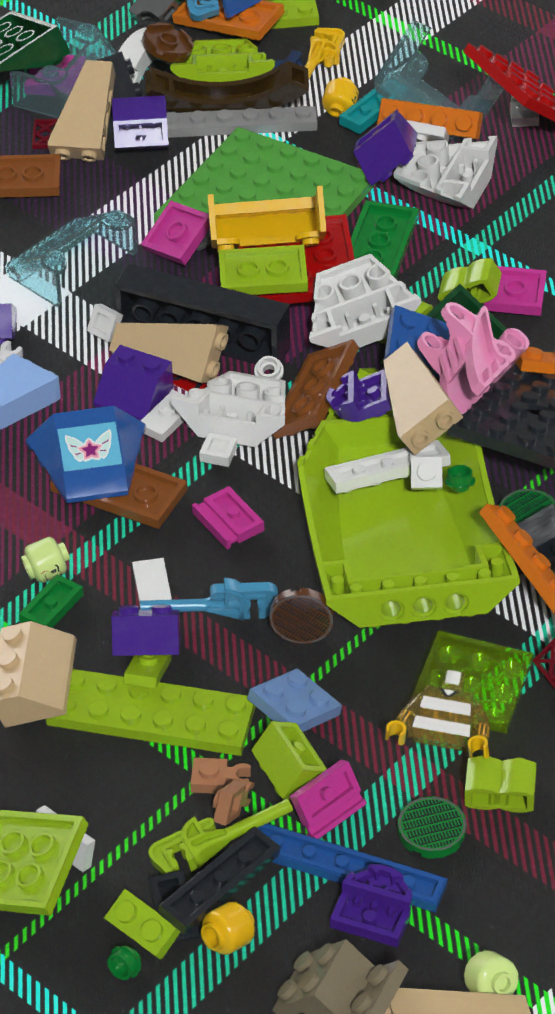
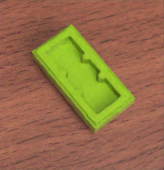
M134 655L124 673V684L155 689L171 662V655Z

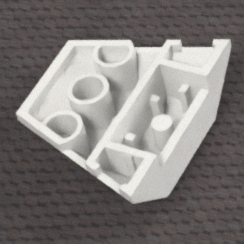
M488 136L489 141L472 142V138H464L462 143L448 144L446 140L416 142L413 158L406 165L397 166L393 173L394 178L408 188L446 204L474 209L492 176L498 141L497 136Z
M372 254L362 256L316 273L315 307L311 318L313 326L309 339L311 343L324 347H331L354 339L359 347H363L387 338L390 313L395 305L415 312L421 304V299L418 295L412 294L406 289V285L402 281H397L391 275L390 270Z
M229 371L207 381V387L204 389H190L189 396L185 398L179 396L171 398V405L198 437L206 438L208 433L237 438V444L256 447L285 425L286 381Z

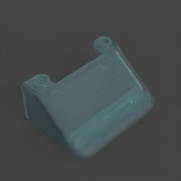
M120 210L72 219L10 260L5 266L6 275L52 305L59 307L62 305L60 275L67 269V261L63 254L96 233L129 254L135 255L138 253L136 219Z

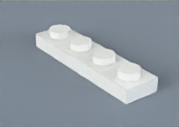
M434 440L416 455L406 447L325 467V479L336 494L347 493L354 489L379 485L382 482L397 478L409 477L411 475V457H442V467L451 465L450 454L439 440Z

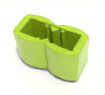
M492 258L476 260L468 267L453 268L443 275L437 298L441 302L455 287L461 284L480 303L488 302L497 295L502 273Z
M484 755L468 758L465 806L482 810L500 808L516 813L534 811L537 763L524 758L502 761L491 756L484 758Z

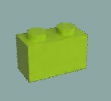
M271 721L251 750L258 760L260 768L267 774L275 787V791L282 799L291 800L290 795L327 770L297 723Z

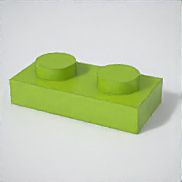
M126 889L123 890L104 917V919L160 960L181 933L158 914L157 911Z

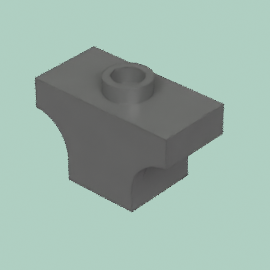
M136 0L130 7L129 12L132 18L139 24L146 20L167 23L179 6L176 0Z

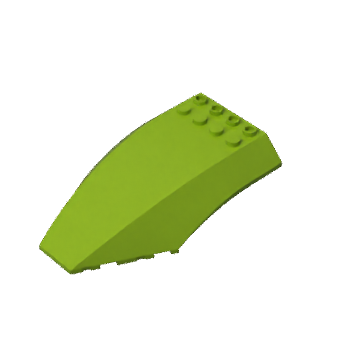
M330 406L329 415L326 420L320 422L315 431V437L310 439L307 444L308 450L297 461L311 545L326 605L359 628H374L381 625L399 623L409 624L416 621L442 620L444 618L460 616L471 617L489 613L520 584V577L513 558L479 513L486 504L495 505L482 447L447 435L448 430L435 439L439 440L449 452L451 465L442 467V489L411 490L410 475L407 478H397L382 482L379 485H370L354 489L351 492L336 494L325 479V467L406 448L407 446L397 435L392 409L380 417H371L360 422H351L338 416ZM454 465L470 467L473 471V477L476 479L475 484L469 486V489L465 492L453 491L445 484L446 475L450 467Z

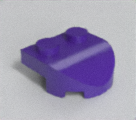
M385 369L361 379L352 370L341 377L342 384L336 390L329 388L326 399L333 411L341 418L351 422H360L371 417H380L392 409Z
M379 864L369 865L367 870L355 875L353 871L350 872L342 882V893L330 917V928L398 948L411 916L412 890L404 882L402 873L392 867Z

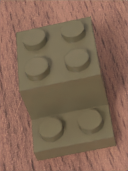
M347 939L334 944L328 943L318 950L310 953L308 951L304 952L298 957L294 963L293 968L295 971L291 978L278 990L277 996L279 998L272 1011L275 1014H299L302 1012L304 1014H385L409 969L399 960L375 967Z

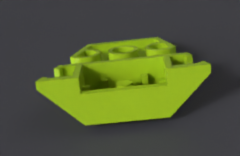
M247 38L195 40L190 57L183 62H173L170 65V70L178 77L190 80L226 82L252 78L269 72L275 67V61L273 59L267 60L266 54L258 52V47Z

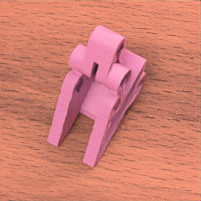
M449 302L441 310V315L447 322L446 325L449 329V340L440 336L437 337L430 332H424L418 338L417 345L432 368L440 375L439 384L460 413L464 414L467 412V409L469 410L472 407L473 403H476L489 390L492 383L498 382L529 347L530 343L527 336L515 328L505 330L498 340L495 339L486 306H483L475 315L460 304Z

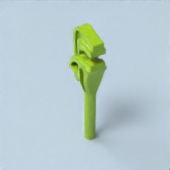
M285 799L224 829H216L212 818L208 817L198 822L194 816L184 824L182 830L151 845L148 852L151 863L162 875L180 871L174 853L181 851V855L186 859L191 872L196 869L199 870L230 841L248 833L254 827L259 828L292 812V805L288 799Z

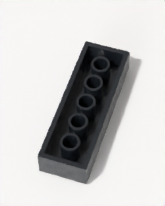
M128 264L115 283L116 310L123 315L121 323L229 326L227 331L228 342L225 349L221 351V355L256 364L265 356H273L282 363L290 349V304Z

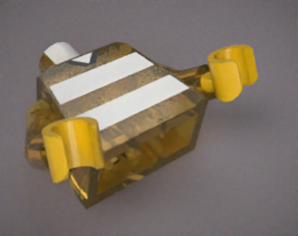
M445 670L442 688L426 686L424 692L417 693L404 706L397 718L387 724L385 740L388 741L391 735H398V745H403L406 732H408L407 736L411 742L469 752V758H473L475 751L483 750L484 758H488V741L491 725L483 705L476 701L472 693L462 691L465 674L458 671Z

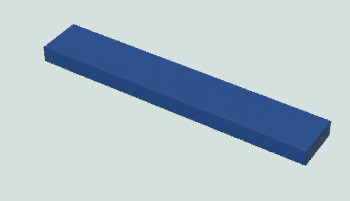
M268 823L258 828L281 847L279 856L272 862L341 884L352 871L355 875L367 870L368 866L372 864L389 866L402 873L404 882L412 890L411 905L435 913L447 888L448 878Z

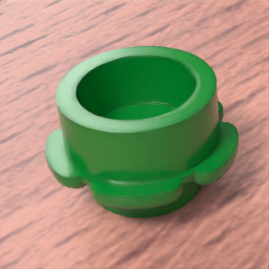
M466 465L450 467L445 479V484L455 492H465L469 489V486H473L476 482L472 469Z
M116 946L112 949L111 956L107 960L110 972L120 980L136 977L141 970V958L138 952L127 946Z

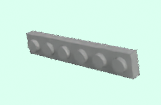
M316 106L248 108L245 110L223 109L219 111L183 113L168 112V138L230 135L237 127L255 133L317 131Z

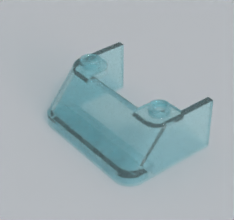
M58 16L56 24L71 52L68 55H74V58L64 69L48 65L36 75L17 70L10 71L13 106L59 118L85 61H95L118 53L98 27L90 23Z
M412 20L377 74L374 82L376 91L386 99L484 113V119L504 88L489 76L478 94L467 97L459 107L422 80L428 70V60L418 49L432 28L424 23ZM449 135V141L459 138L458 136Z

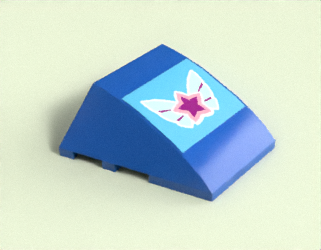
M115 406L54 413L26 439V445L30 450L34 451L38 457L39 464L44 466L50 474L51 481L66 503L124 496L129 494L135 471L137 454L140 452L142 435L145 433L146 424Z

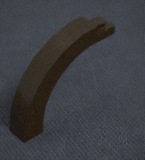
M288 60L264 74L243 80L226 82L190 80L150 67L145 71V89L148 96L165 95L166 108L182 113L219 111L223 109H265L279 107L309 91L308 68Z

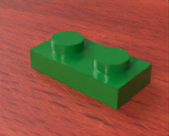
M57 574L19 613L20 623L32 621L53 628L84 595L83 586Z

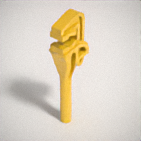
M315 29L314 36L310 37L308 59L304 66L308 68L309 79L315 67L319 64L324 63L325 67H332L333 64L338 65L340 63V51L345 43V32L342 29Z

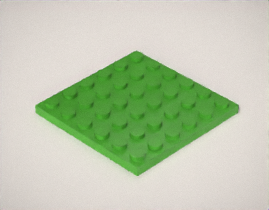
M237 127L154 213V223L170 200L208 213L209 194H213L214 204L313 197L315 196L317 186H323L325 216L346 214L348 217L377 182L372 186L360 168Z

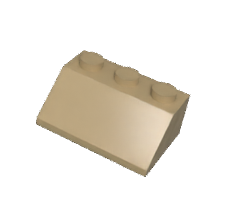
M32 621L1 628L0 720L5 728L66 714L77 642L74 635Z

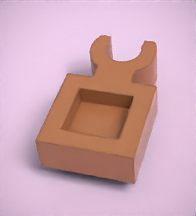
M194 757L190 783L191 793L216 794L220 788H224L233 780L238 781L240 777H251V765L240 763L233 767H228V759Z
M240 778L238 781L233 780L224 788H220L213 801V808L216 809L213 822L227 826L240 815L241 807H247L250 804L251 799L247 798V795L255 783Z

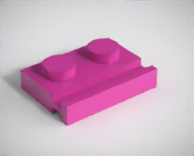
M230 486L204 498V502L199 505L197 503L192 504V513L226 549L231 548V544L236 541L239 544L264 531V521Z
M339 760L290 795L302 825L306 826L307 836L317 839L367 804L366 800L362 799L360 795L361 789L349 761Z

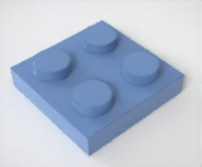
M298 668L251 688L247 698L271 720L297 723L302 732L339 716L342 705Z

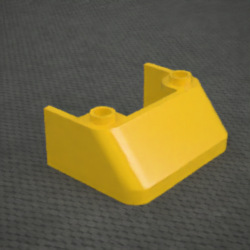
M317 186L315 196L262 201L214 204L213 194L208 195L211 247L217 248L218 253L219 250L234 249L236 247L302 242L304 246L319 245V240L325 238L326 220L323 186Z

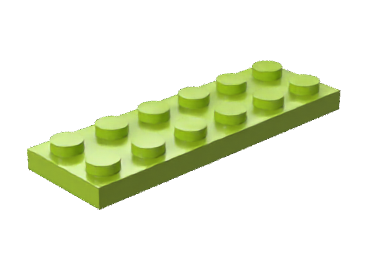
M72 669L66 714L47 718L46 723L48 726L242 756L256 706L247 699L248 696L162 682H159L155 689L124 684L123 676Z

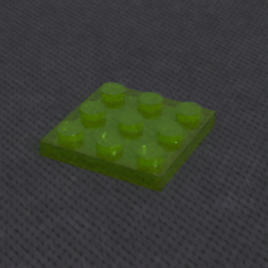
M438 630L410 700V710L449 719V714L446 711L420 707L423 696L471 704L470 716L456 713L457 722L477 727L483 724L486 726V729L507 734L533 661V653ZM447 670L461 672L459 686L445 683ZM439 688L458 691V693L452 697H445Z

